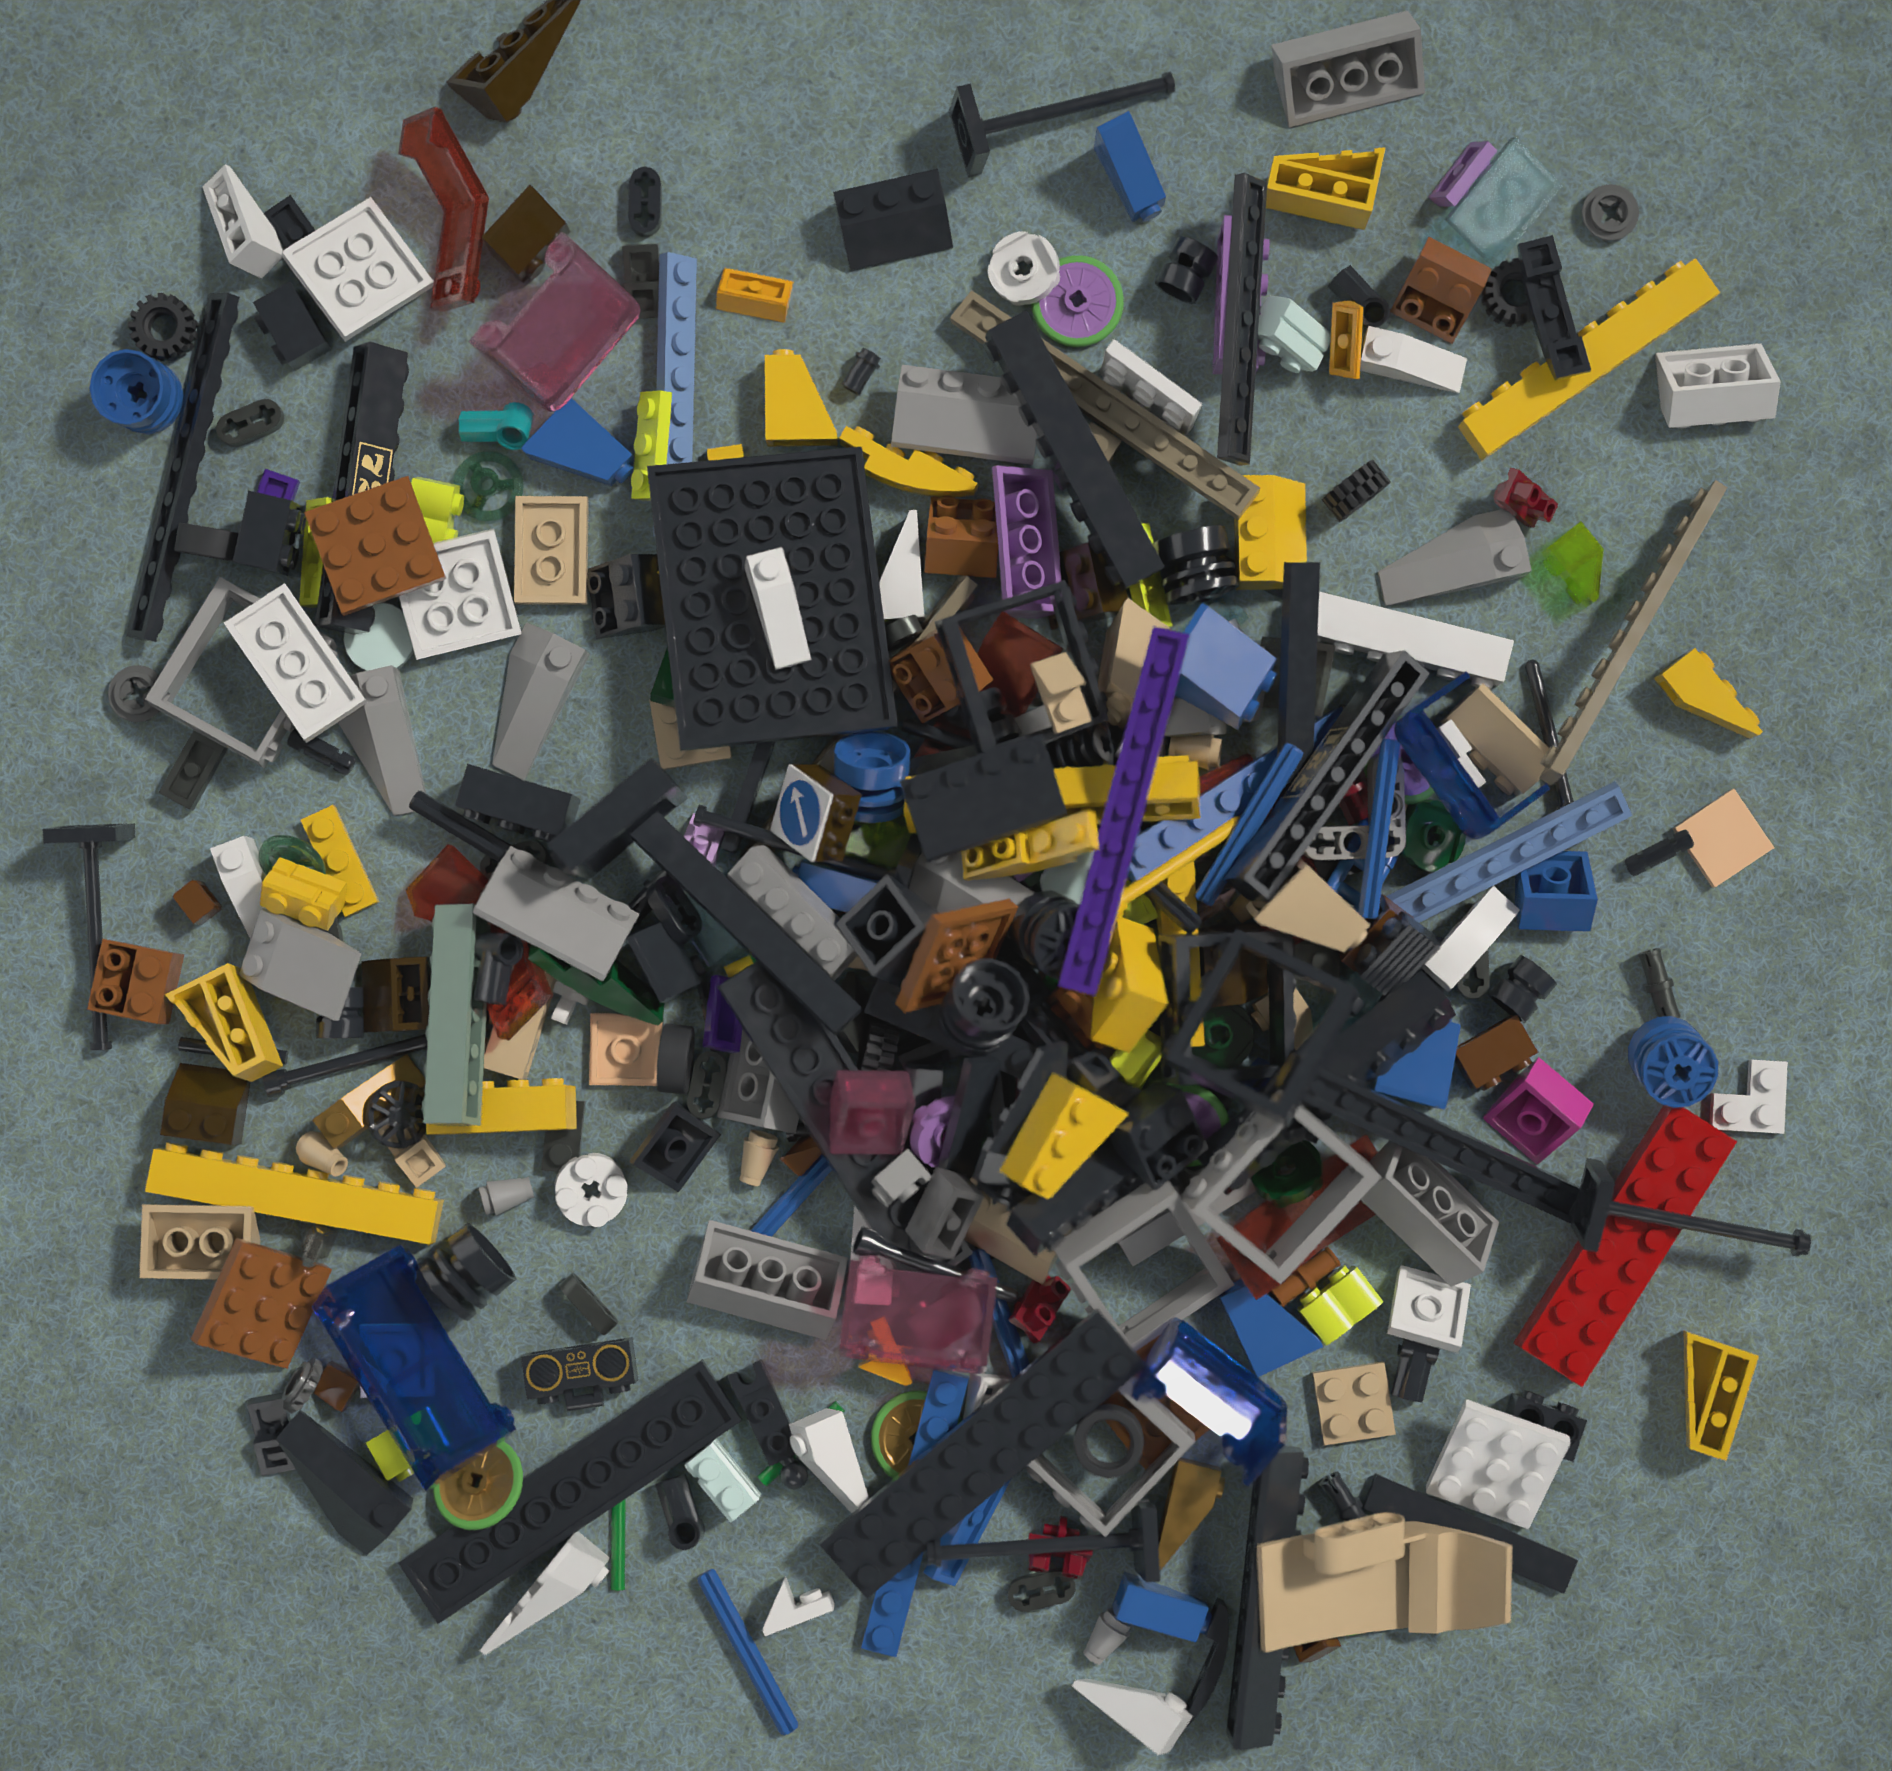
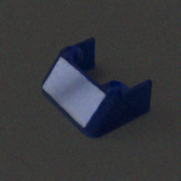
M1466 671L1400 717L1395 723L1394 733L1400 745L1462 832L1469 838L1478 840L1494 832L1549 791L1550 787L1546 783L1513 803L1499 815L1495 812L1423 711L1470 678Z
M1177 1317L1173 1318L1144 1360L1146 1367L1134 1376L1131 1397L1137 1401L1141 1395L1148 1399H1163L1168 1395L1222 1437L1223 1455L1233 1465H1242L1244 1467L1242 1483L1249 1487L1286 1445L1288 1406L1274 1389L1190 1324Z

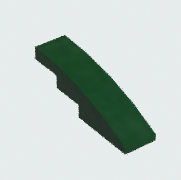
M530 944L528 959L574 991L621 1014L657 1026L663 1022L665 1003H661L656 993L618 960L615 959L606 977L601 981Z

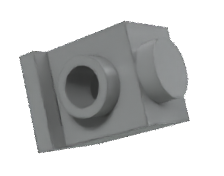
M907 1149L871 1181L875 1186L872 1192L885 1207L897 1198L903 1203L919 1189L915 1184L917 1180L923 1186L932 1176Z

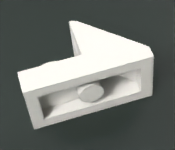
M785 1576L764 1623V1635L768 1636L833 1611L835 1603L830 1590L821 1593L820 1588L808 1591L800 1595L801 1601L796 1603Z

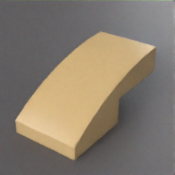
M414 1123L416 1130L418 1132L420 1127L417 1123ZM386 1124L378 1130L379 1134L382 1136L389 1126ZM404 1129L405 1139L408 1140L411 1136L408 1129ZM396 1133L388 1141L398 1143ZM425 1134L420 1139V1142L407 1148L397 1149L388 1147L395 1156L396 1163L416 1188L446 1167V1164Z

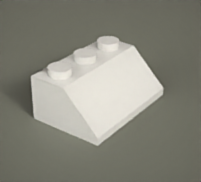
M1762 344L1656 353L1661 411L1669 428H1688L1694 425L1705 424L1723 425L1728 422L1739 421L1757 422L1761 419L1776 417L1781 381Z

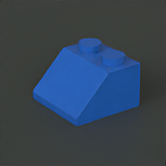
M1561 851L1515 875V906L1520 909L1516 914L1518 929L1591 931L1598 898L1588 852Z

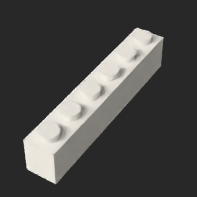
M1319 592L1317 646H1319V642L1332 644V650L1338 653L1353 655L1354 650L1368 653L1367 659L1378 662L1383 654L1405 650L1424 668L1436 670V676L1439 678L1457 681L1458 676L1472 679V686L1478 687L1484 684L1490 690L1493 685L1498 686L1505 680L1514 640Z

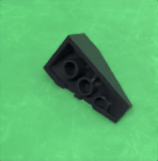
M1064 1041L1037 1049L1017 1085L1018 1090L1021 1092L1018 1099L1012 1104L1010 1109L1005 1108L1000 1119L1004 1124L996 1138L988 1137L982 1148L973 1175L977 1182L1024 1193L1033 1192L999 1170L1052 1072L1066 1079L1068 1044Z
M301 1409L277 1436L276 1440L337 1533L366 1556L390 1536L412 1509L413 1498L393 1481H387L383 1473Z

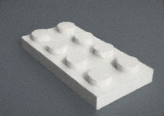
M285 583L224 622L306 743L367 703Z

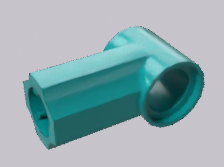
M519 402L508 403L502 411H461L458 419L461 441L498 442L501 446L510 450L521 449L528 441L534 413L527 405Z

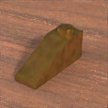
M406 1054L339 1099L314 1118L313 1122L333 1149L342 1148L368 1129L366 1121L367 1106L376 1090L386 1083L398 1080L411 1082L422 1088L425 1086L426 1078L408 1054ZM405 1087L403 1101L406 1100L410 1088ZM391 1088L386 1093L394 1098L396 1088ZM380 1097L376 1104L385 1109L388 1102ZM375 1110L374 1122L376 1123L384 1115Z
M1181 1457L1174 1464L1158 1532L1160 1570H1162L1214 1506L1215 1498L1221 1499L1225 1487V1477H1221L1222 1471L1218 1466Z

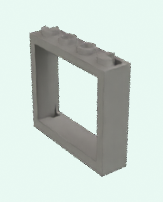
M220 577L145 700L157 710L265 768L269 761L273 763L279 756L283 746L280 742L286 732H292L295 729L294 724L283 708L260 746L255 750L172 704V701L231 604L235 602L247 608L260 600V598ZM319 632L337 658L338 652L335 651L337 645L334 640Z
M1278 1090L1270 1099L1278 1103L1284 1092ZM1300 1105L1294 1117L1348 1162L1349 1165L1265 1254L1212 1211L1209 1206L1281 1130L1283 1125L1257 1112L1250 1121L1245 1122L1239 1127L1236 1136L1224 1149H1220L1213 1155L1210 1164L1198 1176L1190 1180L1191 1184L1180 1195L1193 1213L1280 1284L1381 1178L1367 1160L1303 1105Z
M1169 1181L1156 1191L1144 1183L1090 1219L1080 1230H1074L1065 1236L1064 1241L1054 1249L1061 1260L1055 1264L1056 1268L1065 1281L1071 1277L1075 1282L1069 1285V1287L1081 1304L1085 1301L1089 1302L1090 1305L1084 1308L1088 1315L1098 1308L1135 1351L1234 1286V1283ZM1167 1208L1205 1268L1118 1326L1079 1267Z
M1134 1377L1118 1389V1391L1172 1440V1443L1106 1513L1043 1454H1040L1026 1467L1027 1472L1036 1481L1042 1483L1045 1480L1055 1490L1053 1495L1066 1508L1073 1506L1081 1514L1080 1520L1086 1527L1089 1526L1095 1533L1099 1531L1105 1537L1195 1442V1434Z

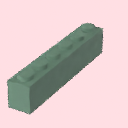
M475 904L435 905V916L432 920L433 952L430 956V967L432 969L431 988L428 992V1003L430 1005L429 1024L426 1028V1039L428 1041L427 1061L424 1065L426 1083L425 1097L422 1102L423 1123L439 1126H481L487 1003L474 1000L480 961L475 954V943L480 934L491 931V922L472 913L476 906Z

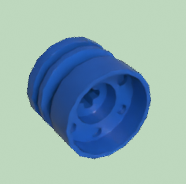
M129 349L111 352L100 360L92 373L89 387L92 402L102 416L126 429L143 434L161 432L173 424L181 412L184 398L181 382L172 369L140 351ZM140 391L147 392L145 399L138 397Z
M861 732L843 737L835 746L834 772L836 777L862 795L855 821L878 823L900 817L904 813L905 799L900 781L905 780L910 771V748L907 743L897 736L884 732Z
M1674 1016L1656 1017L1644 1023L1633 1034L1628 1046L1629 1065L1634 1075L1656 1101L1673 1108L1688 1107L1703 1100L1713 1090L1718 1078V1060L1713 1049L1686 1020ZM1680 1064L1681 1068L1675 1071L1674 1067Z

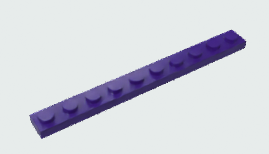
M1153 626L1098 834L1099 849L1093 853L1059 982L1060 987L1094 996L1097 994L1189 644V634Z

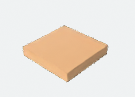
M1735 789L1729 790L1672 828L1675 833L1681 830L1689 831L1694 841V846L1687 851L1712 888L1717 887L1774 849V846Z
M590 1013L589 1085L657 1086V1059L663 1022L657 1026L624 1014Z

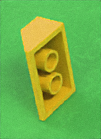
M1242 475L1260 487V493L1239 520L1234 518L1235 576L1238 577L1239 587L1235 590L1283 589L1284 562H1307L1305 483L1276 475Z

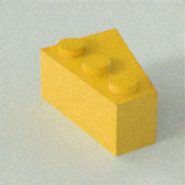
M1386 147L1374 148L1373 152L1353 153L1352 150H1344L1340 154L1319 156L1318 152L1274 156L1267 177L1266 208L1365 230L1373 210Z
M1120 917L1115 922L1097 994L1094 996L1091 1040L1130 1053L1167 1005L1154 929Z
M227 963L165 994L171 1003H174L185 1015L188 1023L196 1028L207 1041L206 1044L233 1076L253 1082L283 1067L252 984L239 976L241 968Z
M1052 1072L999 1171L1020 1185L1049 1199L1121 1123L1128 1113Z
M1683 1330L1686 1446L1697 1452L1726 1461L1759 1356Z

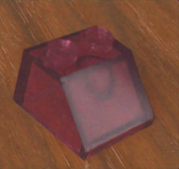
M836 1070L831 1093V1154H903L915 1106L908 1071Z

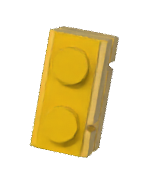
M279 857L272 867V871H269L263 880L260 906L273 914H283L299 920L308 927H318L328 931L335 921V917L339 915L344 907L347 882Z

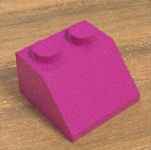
M1538 1057L1516 1077L1483 1116V1119L1538 1165L1582 1127L1594 1103Z

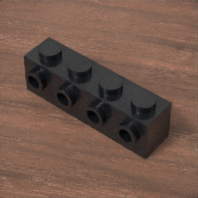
M1108 1135L1049 1199L1033 1192L1011 1209L1006 1226L1035 1257L1045 1249L1051 1252L1064 1241V1234L1072 1228L1075 1231L1080 1230L1090 1221L1092 1212L1099 1207L1102 1210L1107 1209L1118 1198L1119 1191L1126 1186L1132 1189L1142 1179L1115 1151Z

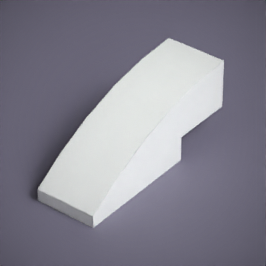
M1492 886L1476 901L1463 919L1453 927L1440 943V950L1422 969L1449 992L1497 939L1520 909L1497 888Z

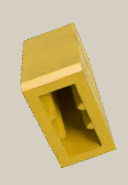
M788 349L774 350L773 355H765V440L767 447L838 446L837 431L801 355L794 354L793 350Z

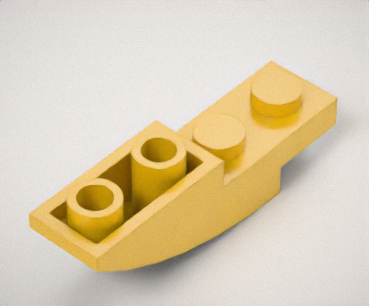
M846 426L839 437L840 445L845 448L862 447L863 458L867 459L864 465L865 475L883 484L907 492L935 497L974 496L977 491L978 483L973 481L975 476L959 466H956L955 470L944 465L942 463L944 459L935 452L914 450L910 459L907 460L904 458L906 454L897 447H891V444L883 447L874 442L875 436L859 426H856L855 430Z
M1089 811L1081 812L962 851L963 879L969 881L1006 877L1078 861V855L1099 849L1096 814Z

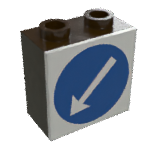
M789 764L770 831L811 862L843 861L862 795L821 765Z

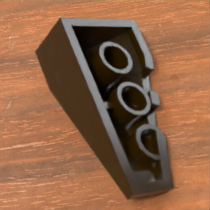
M581 0L545 1L524 17L523 24L525 28L514 30L509 34L506 32L496 38L500 44L497 49L486 57L477 52L446 83L487 119L506 123L514 120L522 112V107L531 99Z

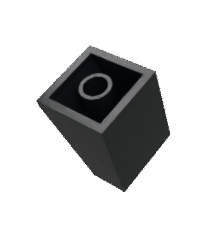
M887 874L836 925L873 977L901 987L914 960V953L919 948L927 922L932 915L940 914V912Z

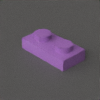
M1489 141L1470 142L1429 198L1439 207H1454L1462 203L1469 195V188L1476 178L1482 176L1491 165L1490 160L1497 152L1496 148Z

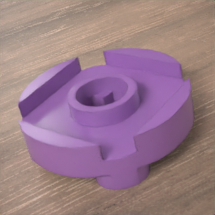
M955 1096L936 1100L928 1107L922 1106L913 1115L914 1126L910 1135L912 1151L922 1162L934 1168L938 1167L946 1131L943 1138L940 1135L948 1127Z

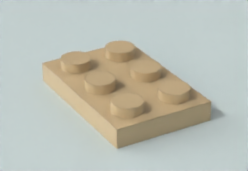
M515 496V604L587 605L589 503L587 496Z

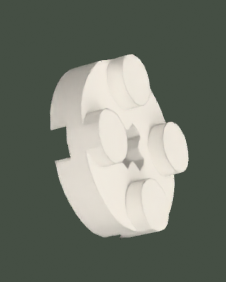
M1016 232L999 241L992 252L994 255L991 258L990 265L988 264V276L992 286L1002 298L1010 301L1015 306L1033 304L1042 300L1060 281V263L1053 246L1046 238L1040 235L1028 234V232ZM1024 260L1026 264L1033 263V267L1028 275L1023 276L1020 274L1017 276L1015 274L1019 270L1018 263Z
M588 1153V1155H582L578 1158L576 1156L564 1164L557 1174L555 1180L556 1202L564 1216L572 1222L583 1226L601 1227L607 1221L616 1217L622 1210L627 1198V1182L620 1166L610 1157L599 1153ZM593 1181L598 1182L597 1189L600 1192L599 1195H592L590 1198L584 1197L585 1191L581 1188L584 1183L590 1185Z

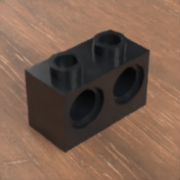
M1523 1390L1522 1396L1511 1393L1505 1413L1519 1417L1521 1411L1530 1408L1534 1412L1532 1423L1552 1430L1557 1422H1567L1568 1432L1566 1435L1570 1436V1446L1563 1459L1574 1462L1587 1420L1577 1415L1579 1409L1561 1402L1557 1403L1556 1408L1543 1404L1545 1397L1527 1390Z

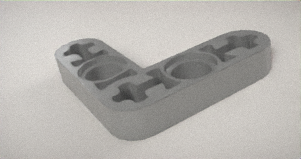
M1379 753L1370 759L1367 767L1368 825L1322 827L1318 832L1319 839L1334 840L1335 847H1319L1316 854V849L1308 846L1303 853L1304 856L1315 860L1366 858ZM1400 757L1398 758L1393 796L1395 808L1391 813L1388 835L1394 837L1395 843L1388 846L1386 858L1399 855L1404 849L1406 842L1404 766ZM1350 832L1357 833L1361 839V846L1353 853L1348 852L1343 844L1345 836Z

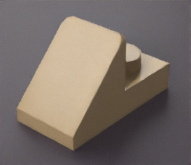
M1066 652L1030 664L1054 734L1091 721L1079 687L1085 684L1084 679Z

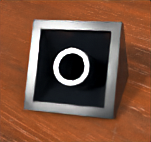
M677 1101L672 1102L629 1162L679 1192L721 1134L706 1122L694 1116Z

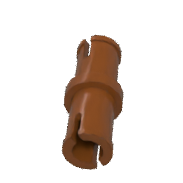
M1327 1246L1305 1264H1299L1282 1284L1277 1283L1275 1286L1270 1287L1269 1290L1276 1301L1282 1307H1285L1287 1303L1306 1289L1311 1291L1317 1287L1316 1282L1335 1268L1341 1266L1340 1261Z

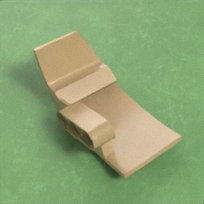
M1378 1513L1322 1527L1312 1534L1257 1545L1261 1650L1264 1652L1329 1638L1384 1630L1409 1628L1410 1633L1437 1634L1444 1631L1492 1627L1511 1622L1512 1545L1488 1537L1423 1522H1405L1403 1516L1395 1513Z

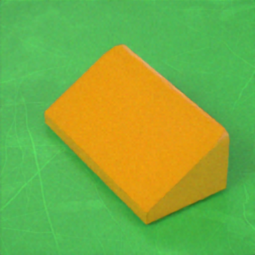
M724 268L717 290L716 309L785 323L793 281Z
M1353 301L1332 303L1329 375L1360 379L1363 306Z

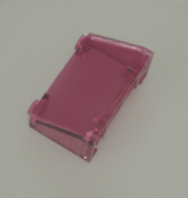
M562 232L548 246L544 257L545 263L554 272L507 326L499 320L486 322L479 327L478 331L468 341L513 387L549 412L557 411L567 404L637 321L641 311L638 302L577 243Z
M860 1255L858 1260H850L839 1344L840 1356L969 1374L985 1373L988 1363L997 1278L990 1277V1272L969 1269L968 1275H962L960 1278L887 1269V1266L880 1264L881 1258L875 1256Z

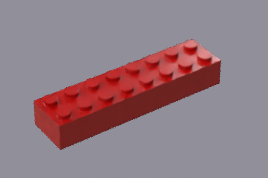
M1663 1105L1616 1179L1611 1201L1691 1216L1737 1141L1684 1107L1673 1108ZM1608 1215L1599 1251L1584 1250L1579 1240L1577 1241L1513 1344L1573 1383L1583 1387L1682 1229Z

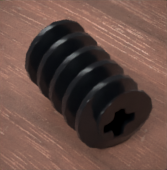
M1101 724L1093 725L1092 731L1088 728L1082 729L1079 735L1072 733L1069 734L1067 739L1064 737L1057 739L1055 744L1053 742L1045 744L1053 769L1069 766L1077 768L1098 767L1113 764L1114 748L1112 740L1106 728Z

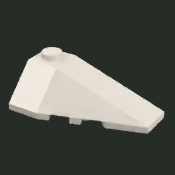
M575 1532L486 1641L480 1651L484 1655L488 1654L583 1593L589 1584L596 1588L609 1572L604 1566L610 1557L581 1533Z

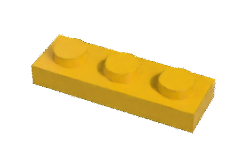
M331 805L301 819L324 873L347 882L345 904L342 909L344 916L349 917L379 903L336 806Z

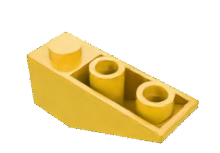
M1694 648L1686 652L1654 678L1672 702L1681 709L1749 739L1763 732L1758 726L1760 721L1756 714L1748 707L1743 708L1735 698L1737 696L1735 688L1727 680H1721L1713 670L1715 668L1713 661L1703 651L1698 652Z

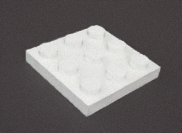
M371 197L282 251V258L345 342L428 291L434 285V281Z
M1113 339L1105 350L1100 375L1104 378L1103 381L1119 392H1124L1138 405L1186 437L1194 426L1202 403Z
M494 528L435 542L434 546L447 579L399 596L416 660L521 634Z
M1466 1399L1428 1479L1426 1493L1529 1529L1570 1446V1436Z

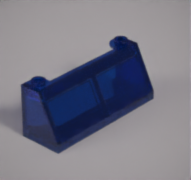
M400 1244L326 1285L312 1308L427 1492L506 1440L516 1430V1427L514 1426V1416L507 1406H501L496 1402L490 1403L416 1285V1272L419 1270L415 1257L410 1252H406Z

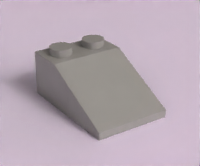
M261 909L239 976L265 992L329 1019L339 1020L362 953L323 929L308 927L294 918L283 914H273L267 909Z

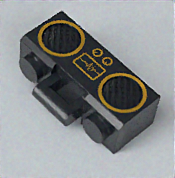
M633 1337L529 1352L521 1356L527 1400L537 1398L538 1404H549L558 1402L559 1395L565 1394L567 1411L604 1406L602 1388H609V1394L627 1392L631 1390L630 1384H635L639 1380ZM593 1386L594 1393L574 1396L573 1388Z

